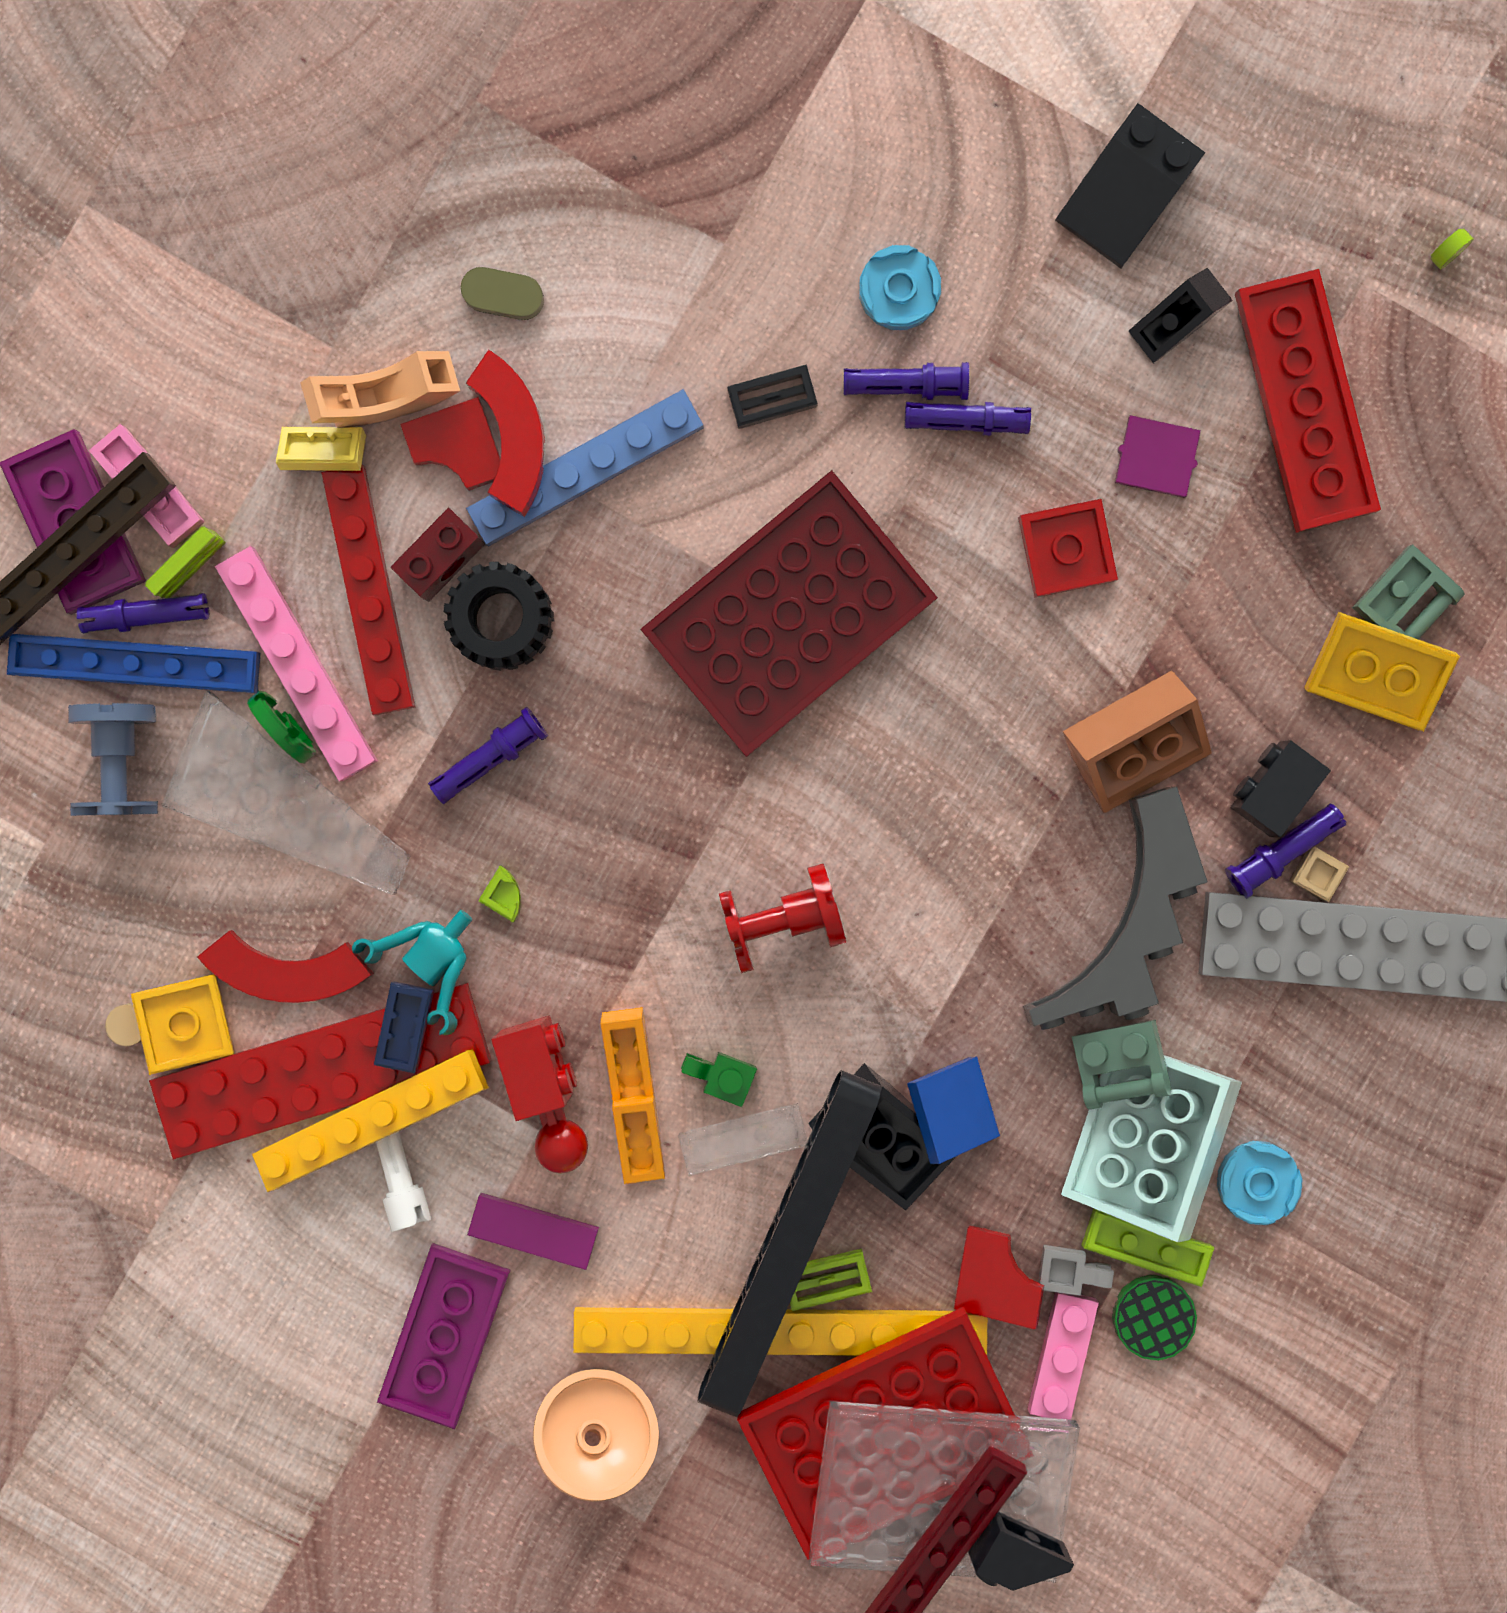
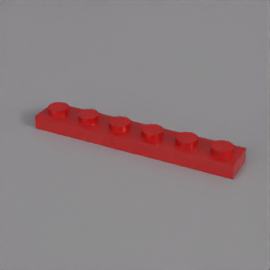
M361 465V471L321 472L372 715L376 716L414 708L416 706L365 466Z

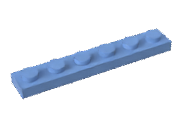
M682 389L544 465L539 490L525 517L495 500L490 495L466 509L485 544L489 547L704 429V425L686 392Z

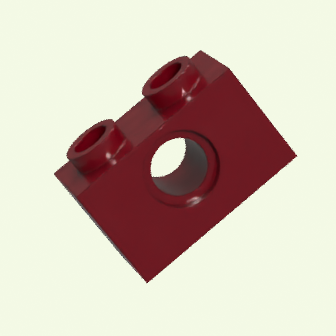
M448 507L390 568L421 598L430 602L485 545V542Z

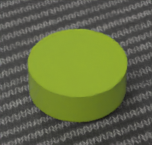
M1464 228L1458 229L1431 254V261L1440 270L1458 257L1472 243L1474 238Z

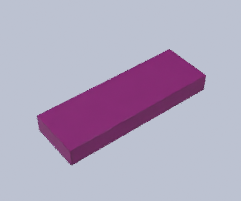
M480 1193L467 1235L587 1270L599 1227Z

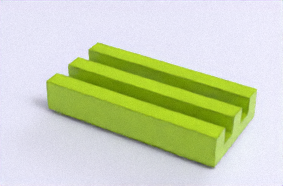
M201 526L145 582V586L155 596L171 598L226 542L215 531Z
M862 1248L808 1261L802 1275L857 1262V1267L800 1280L790 1301L791 1310L795 1311L872 1292ZM859 1276L861 1278L860 1283L797 1298V1291Z

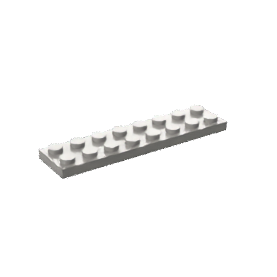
M1206 892L1199 974L1507 1002V918L1251 896L1246 899L1244 895Z

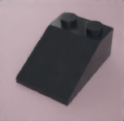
M1137 103L1055 221L1119 268H1122L1206 152Z
M864 1063L854 1075L882 1086V1091L877 1108L850 1168L904 1210H907L956 1157L941 1164H930L913 1104ZM821 1110L808 1123L812 1130Z

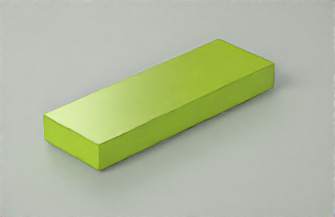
M1094 1208L1081 1245L1086 1250L1200 1287L1203 1285L1214 1251V1247L1211 1244L1193 1238L1187 1241L1175 1242Z

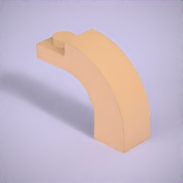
M416 351L402 361L374 372L352 376H309L300 382L311 422L335 423L336 428L387 421L426 409L460 392L449 351Z

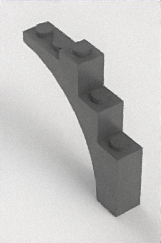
M1166 787L1129 799L1136 835V866L1131 894L1119 925L1100 954L1077 977L1052 994L1023 1006L1027 1021L1031 1025H1040L1041 1030L1054 1028L1065 1023V1016L1077 1012L1080 1013L1081 1017L1100 1013L1105 1010L1103 1006L1105 1003L1109 1004L1110 1011L1119 1017L1124 1015L1125 1020H1132L1149 1014L1148 1007L1159 1004L1144 956L1148 955L1149 960L1162 958L1174 953L1173 946L1183 943L1168 895L1172 894L1174 900L1185 898L1198 893L1196 886L1208 882L1177 787Z

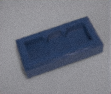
M395 981L391 982L374 1065L414 1074L418 1071L427 1028V1016L430 1013L434 994L433 989Z

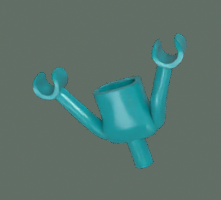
M459 910L446 927L437 922L424 921L377 941L358 939L353 943L352 951L355 954L364 951L368 945L370 954L364 960V963L374 964L381 959L383 951L418 937L414 945L402 957V960L415 974L431 986H435L443 977L437 1009L428 1014L427 1024L433 1025L443 1016L445 1026L439 1032V1035H450L455 1031L457 1018L454 1013L449 1011L457 979L467 959L464 948L457 939L473 921L466 912Z

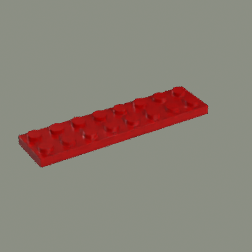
M464 983L454 988L449 1011L456 1016L457 1027L452 1034L439 1035V1032L445 1026L443 1016L435 1024H427L418 1071L415 1074L374 1065L385 1008L149 1080L173 1160L357 1104L467 1050L474 1051L480 1066L490 1063L492 1061L469 984ZM440 991L433 994L430 1013L437 1009Z

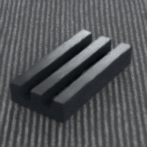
M807 364L727 386L738 429L818 406ZM801 378L803 384L743 401H740L738 396ZM805 393L807 398L745 416L743 414L744 410Z

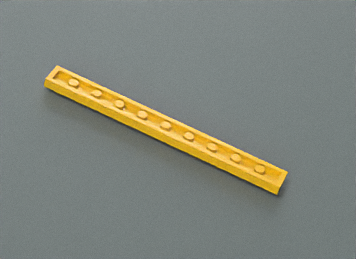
M575 1307L573 1353L714 1354L734 1309ZM787 1309L767 1355L859 1356L953 1311L818 1309L792 1311ZM967 1313L987 1355L988 1318Z

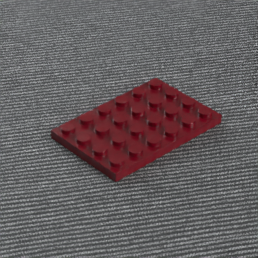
M831 470L640 630L741 752L748 757L937 600L938 597Z

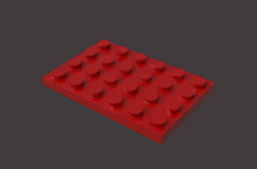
M964 1307L742 1410L737 1417V1421L807 1560L956 1491L989 1446L1018 1461L1033 1455Z

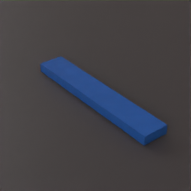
M12 634L9 637L7 675L255 694L258 692L261 653Z

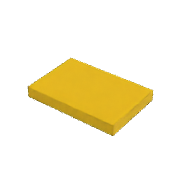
M1338 612L1304 688L1307 692L1424 732L1460 656L1456 652Z

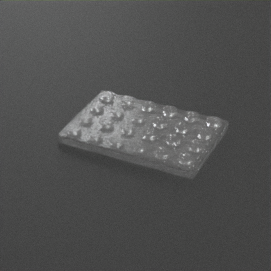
M830 1401L809 1553L810 1565L895 1572L989 1446L1024 1463L1027 1470L1026 1476L999 1512L1062 1541L1080 1430L1077 1421ZM968 1552L951 1576L977 1577ZM1057 1577L1042 1582L1056 1583Z

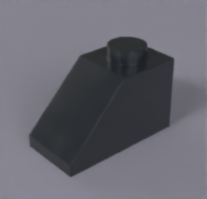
M1207 267L1182 283L1129 330V333L1152 363H1155L1206 324L1233 300Z
M999 1511L968 1551L975 1574L980 1580L990 1586H997L999 1584L1012 1591L1069 1573L1074 1566L1063 1541Z

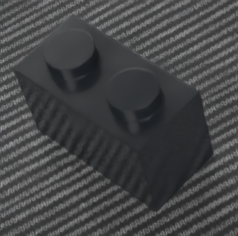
M1291 740L1280 741L1277 745L1271 743L1259 757L1258 763L1261 764V767L1252 778L1250 776L1244 778L1233 793V796L1237 799L1230 808L1269 837H1282L1331 771Z

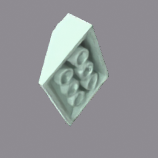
M1164 1055L1171 1084V1095L1157 1098L1155 1094L1106 1102L1103 1103L1102 1108L1089 1110L1061 1195L1175 1242H1182L1191 1238L1242 1082ZM1147 1065L1103 1073L1099 1078L1100 1086L1150 1078V1067Z

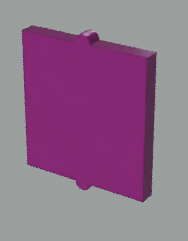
M1130 415L1123 444L1117 449L1121 455L1115 483L1182 498L1187 497L1192 469L1198 465V462L1194 459L1201 430Z

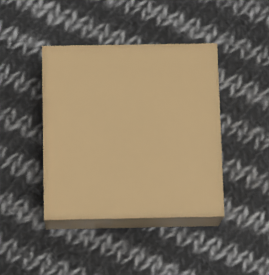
M1314 846L1305 852L1289 882L1322 901L1329 902L1349 866Z

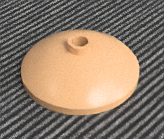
M584 1370L561 1380L542 1401L533 1427L534 1451L538 1464L545 1476L563 1493L584 1501L610 1500L631 1490L643 1479L650 1469L658 1447V1422L650 1400L633 1381L609 1370ZM594 1432L599 1438L597 1446H589L586 1443V1433Z

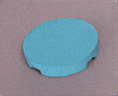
M892 245L877 251L865 265L859 280V299L865 313L876 324L890 330H909L921 325L934 312L941 295V277L935 263L928 256L926 257L923 253L919 252L918 249L909 245Z
M1250 1141L1236 1146L1225 1156L1218 1169L1217 1188L1221 1201L1234 1216L1249 1224L1269 1225L1275 1223V1220L1281 1219L1283 1216L1286 1217L1295 1209L1301 1197L1303 1179L1294 1159L1287 1151L1270 1142Z

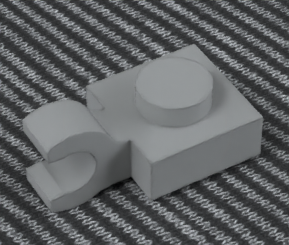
M1043 1245L1038 1283L1045 1285L1044 1291L1081 1296L1082 1284L1112 1288L1114 1271L1111 1270V1265L1098 1262L1085 1263L1086 1253L1083 1250Z

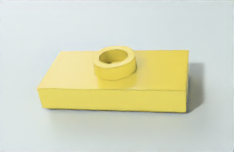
M282 427L276 464L280 470L361 471L366 434L362 427Z

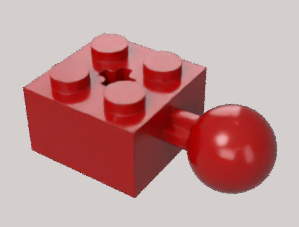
M550 1015L502 1029L491 1040L515 1121L539 1115L542 1128L539 1130L534 1143L537 1160L545 1169L553 1173L571 1172L578 1168L585 1160L588 1152V1140L585 1132L578 1124L566 1120L563 1107L566 1106L573 1095V1088L577 1087V1081L571 1063L564 1064L561 1048L565 1047V1040L559 1023L552 1024Z

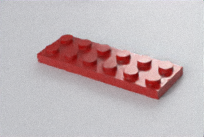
M1315 269L1238 289L1235 293V298L1295 532L1298 533L1380 511L1381 507L1320 270Z

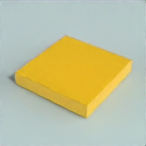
M207 975L131 994L149 1075L235 1054L216 975Z

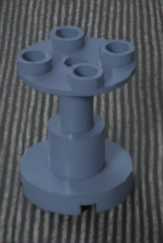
M99 703L68 706V723L91 725V756L100 757L101 802L70 803V816L158 814V801L127 802L126 757L135 756L134 724L155 723L154 705L129 703L100 705Z

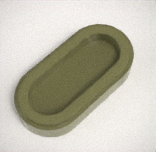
M476 267L468 271L461 282V293L469 307L479 312L518 320H529L537 316L544 305V295L540 285L535 279L526 275L486 267Z

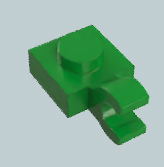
M718 1052L714 1063L687 1053L681 1066L682 1073L707 1080L703 1089L704 1093L740 1107L744 1104L757 1071L756 1066Z

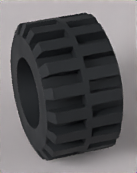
M489 562V566L483 567L481 564L472 567L473 572L469 575L463 573L457 579L460 583L456 588L451 586L448 592L451 599L449 604L444 603L443 611L447 614V621H444L445 629L450 632V641L454 647L458 648L467 659L492 670L518 669V665L523 663L527 665L534 661L532 657L538 652L541 654L546 648L544 645L546 639H551L553 632L551 621H554V612L550 606L552 603L538 581L527 571L519 569L516 565L510 563L501 565L499 562ZM495 594H510L522 606L523 618L521 625L515 634L505 640H489L480 633L477 626L479 608L487 598Z

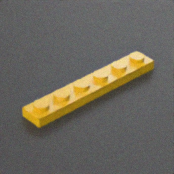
M467 1050L253 1153L252 1156L267 1192H271L487 1090L489 1086L474 1051Z

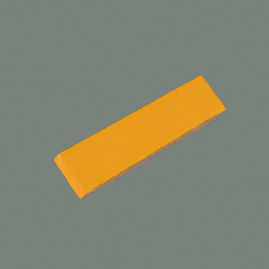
M643 1007L602 1012L601 1030L613 1100L612 1111L624 1184L665 1179Z

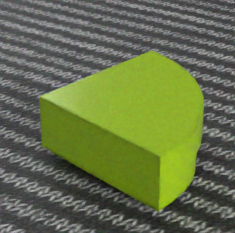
M501 865L478 901L514 923L521 907L520 889L513 875Z

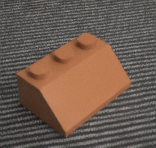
M1173 671L1149 682L1147 685L1063 731L1072 759L1103 813L1110 811L1212 754L1198 700Z

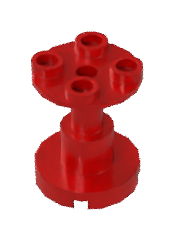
M823 863L807 868L812 888L782 896L783 905L739 917L731 890L719 893L725 914V922L731 942L735 946V953L741 973L754 970L747 941L790 929L792 937L824 928L830 948L846 943L838 908Z

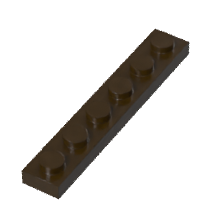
M142 452L0 581V645L176 487L174 482L150 454Z

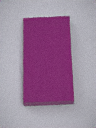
M75 429L0 462L1 469L36 547L41 545L104 487L82 436ZM124 533L58 592V596L67 614H75L78 607H90L146 582L126 534Z
M435 1243L430 1246L377 1403L452 1429L456 1428L510 1269Z

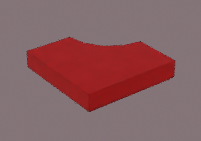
M479 397L400 424L416 466L436 464L448 467L461 478L468 491L493 483L501 457Z
M970 1225L967 1228L954 1309L957 1310L964 1307L967 1313L1036 1329L1038 1327L1045 1285L1029 1279L1017 1266L1011 1252V1235Z

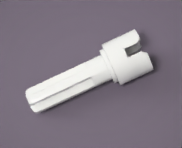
M399 1131L377 1141L376 1144L389 1193H386V1198L382 1200L391 1232L414 1226L419 1222L431 1220L423 1187L418 1188V1184L413 1185Z

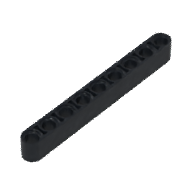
M840 1070L837 1074L705 1373L698 1393V1403L738 1417L741 1413L874 1115L881 1096L882 1086L843 1070Z

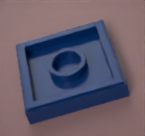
M977 1057L965 1058L907 1083L930 1164H941L1000 1136Z

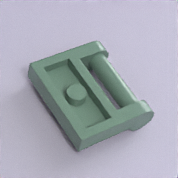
M1412 544L1404 549L1352 608L1369 623L1419 640L1449 605H1456L1465 593L1459 585ZM1433 586L1438 594L1403 631L1396 624L1424 593Z
M1156 1020L1072 1036L1083 1084V1099L1088 1110L1102 1108L1103 1103L1152 1094H1155L1157 1098L1171 1095V1084ZM1147 1065L1150 1067V1078L1100 1086L1098 1074Z

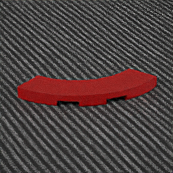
M488 349L466 382L468 388L478 394L492 409L501 435L500 464L488 494L525 517L537 495L544 471L545 436L543 424L532 395L522 379L502 358Z
M233 930L225 933L197 956L208 970L233 988L251 996L276 1002L299 1003L329 998L349 990L374 974L358 954L353 953L349 942L317 958L299 961L282 960L254 949L244 942Z

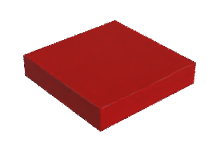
M1102 499L1023 514L1018 517L1034 598L1118 580Z

